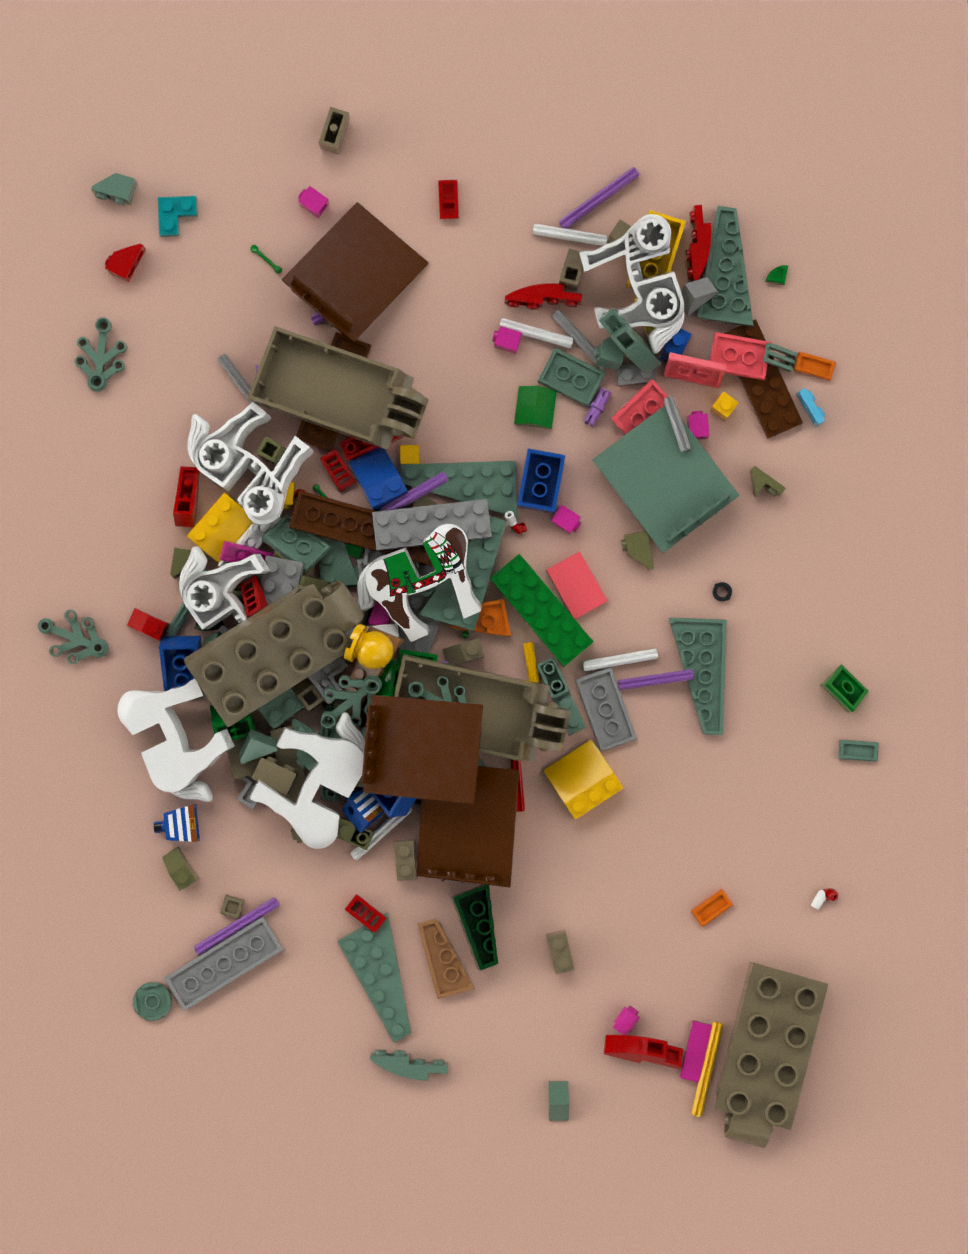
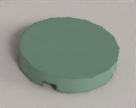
M159 982L143 984L137 989L133 997L135 1012L147 1021L162 1019L172 1006L170 991Z

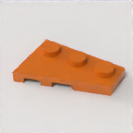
M504 599L482 603V610L479 613L474 632L511 637ZM451 625V629L470 631Z

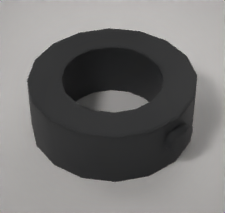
M720 582L714 585L712 593L716 600L728 601L732 595V588L729 584ZM721 586L727 589L728 593L725 597H720L717 594V589Z

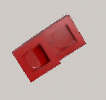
M438 180L440 219L459 218L457 180Z

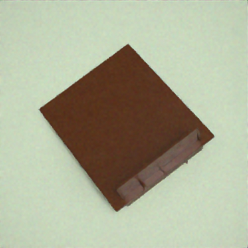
M356 202L282 278V281L291 288L293 293L331 324L330 327L336 328L341 334L355 342L429 262L361 204Z
M372 695L371 705H368L361 781L364 784L363 792L475 804L483 705Z
M478 766L475 804L421 799L417 876L442 879V882L444 880L460 881L461 883L468 882L511 887L519 770Z

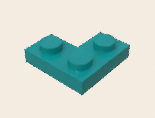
M196 196L158 197L160 237L179 236V217L197 216Z

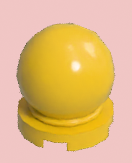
M360 623L359 625L357 624L350 636V639H353L351 647H346L344 659L352 662L357 658L359 663L368 669L376 670L385 667L391 661L394 653L390 638L382 632H367V626Z

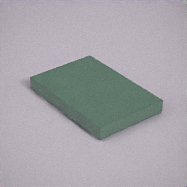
M554 348L538 383L589 408L606 372Z
M286 514L262 536V541L284 558L304 562L303 572L306 574L331 550V546L316 535L289 528L292 516Z

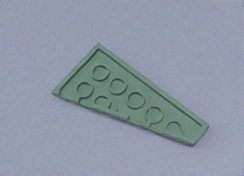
M718 206L704 278L708 277L718 293L698 308L697 319L754 327L737 208Z
M515 461L401 464V479L406 486L417 487L437 474L444 472L447 474L449 481L432 490L431 493L460 502L487 499L488 510L500 514L512 511L515 518H517Z
M489 516L492 538L471 540L467 547V573L471 580L472 591L480 601L481 606L507 522ZM448 578L439 585L419 615L474 632L480 612L463 618L452 580Z
M669 618L684 670L692 669L694 671V679L687 680L702 732L703 734L723 735L727 620Z
M387 912L384 914L387 919L376 933L364 925L337 942L395 1043L409 1035L411 1028L389 914ZM380 917L373 920L370 925L374 926Z

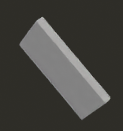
M612 667L575 679L600 752L637 739Z

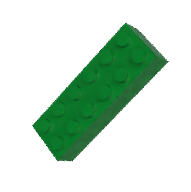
M520 554L490 578L491 582L563 667L594 642Z

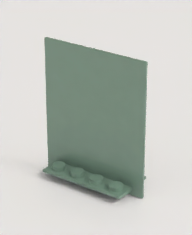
M665 405L593 459V462L662 553L685 536H688L689 533L714 514L716 515L718 511L739 496L683 420L682 423L691 449L685 452L680 451Z

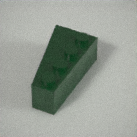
M482 884L451 896L477 969L481 971L498 964L489 885Z

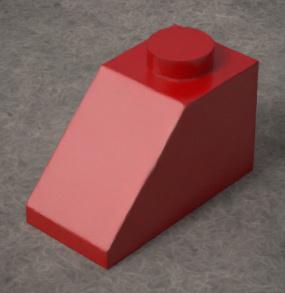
M139 243L114 251L112 256H108L105 262V269L129 283L146 248Z
M134 608L127 626L160 641L165 636L166 630L170 623Z

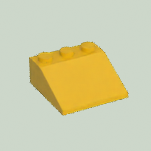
M224 492L187 537L215 561L220 563L219 557L224 540L236 543L253 522L248 518L245 510Z
M591 739L543 770L575 820L624 788Z

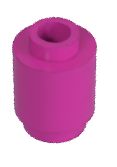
M630 1005L628 1008L624 1006L615 1019L613 1028L623 1035H626L628 1032L630 1033L640 1019L638 1016L639 1011Z

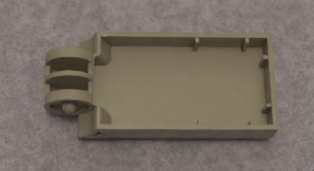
M274 326L247 397L255 404L388 450L391 439L394 436L415 438L429 401L428 398L411 389L414 378L398 368Z
M341 580L335 581L319 591L314 584L305 587L298 586L184 658L185 665L226 726L230 727L344 655L346 647L350 648L352 644L345 632L356 626L363 619L364 614Z
M407 654L403 655L394 697L425 699L421 696L412 697L408 692L409 685L414 681H418L423 684L425 690L443 699L437 679L440 676H446L449 679L448 687L452 701L459 702L458 697L454 694V689L458 685L464 686L467 703L483 705L479 752L518 761H533L536 747H539L541 751H562L571 710L559 707L555 702L546 704L550 685ZM441 678L439 683L445 685L447 681L445 678ZM415 685L413 691L418 693L420 687ZM457 688L456 692L457 694L462 695L464 690L462 688Z
M750 962L716 1090L715 1109L728 1112L724 1117V1137L765 1148L773 1132V1125L791 1130L828 988L827 983Z

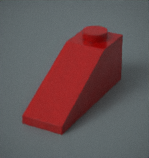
M180 467L173 510L174 522L177 527H195L200 475L197 467Z

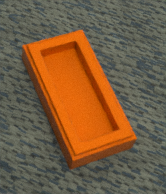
M799 351L794 371L830 381L836 362Z
M721 888L692 909L691 912L703 927L730 908L733 903Z

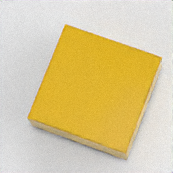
M400 445V465L420 464L419 445Z

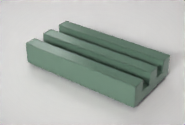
M766 343L763 362L789 372L794 371L792 364H795L796 360H793V357H796L797 353L772 343ZM770 349L785 354L788 357L770 351ZM769 356L787 362V364H783L778 361L772 360L769 358Z

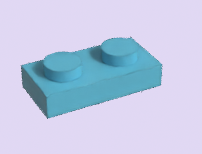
M806 388L800 390L796 395L816 427L825 421V414L821 407L817 408L814 403L815 397L810 390L807 391Z

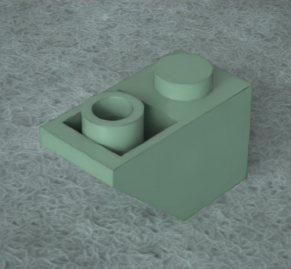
M115 173L93 185L91 190L95 197L106 200L109 198L119 205H125V203L131 205L137 182L132 177Z

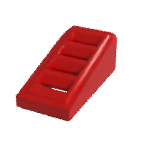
M336 449L319 458L340 492L356 483ZM335 456L337 457V459H336L335 461L331 462L330 464H327V463H326L328 460L332 459L333 457H335ZM339 463L342 465L333 471L330 469ZM342 470H345V473L340 475L339 477L336 478L334 476ZM347 476L350 478L341 485L339 484V481L346 478Z
M257 575L240 584L248 618L268 606ZM252 583L253 586L248 589L247 586Z
M358 894L353 897L345 908L348 913L374 933L387 919V917ZM358 901H360V906L354 912L352 910L353 907L356 905ZM366 906V911L360 917L358 913ZM370 911L374 912L368 921L364 920ZM376 916L380 917L374 926L370 925Z

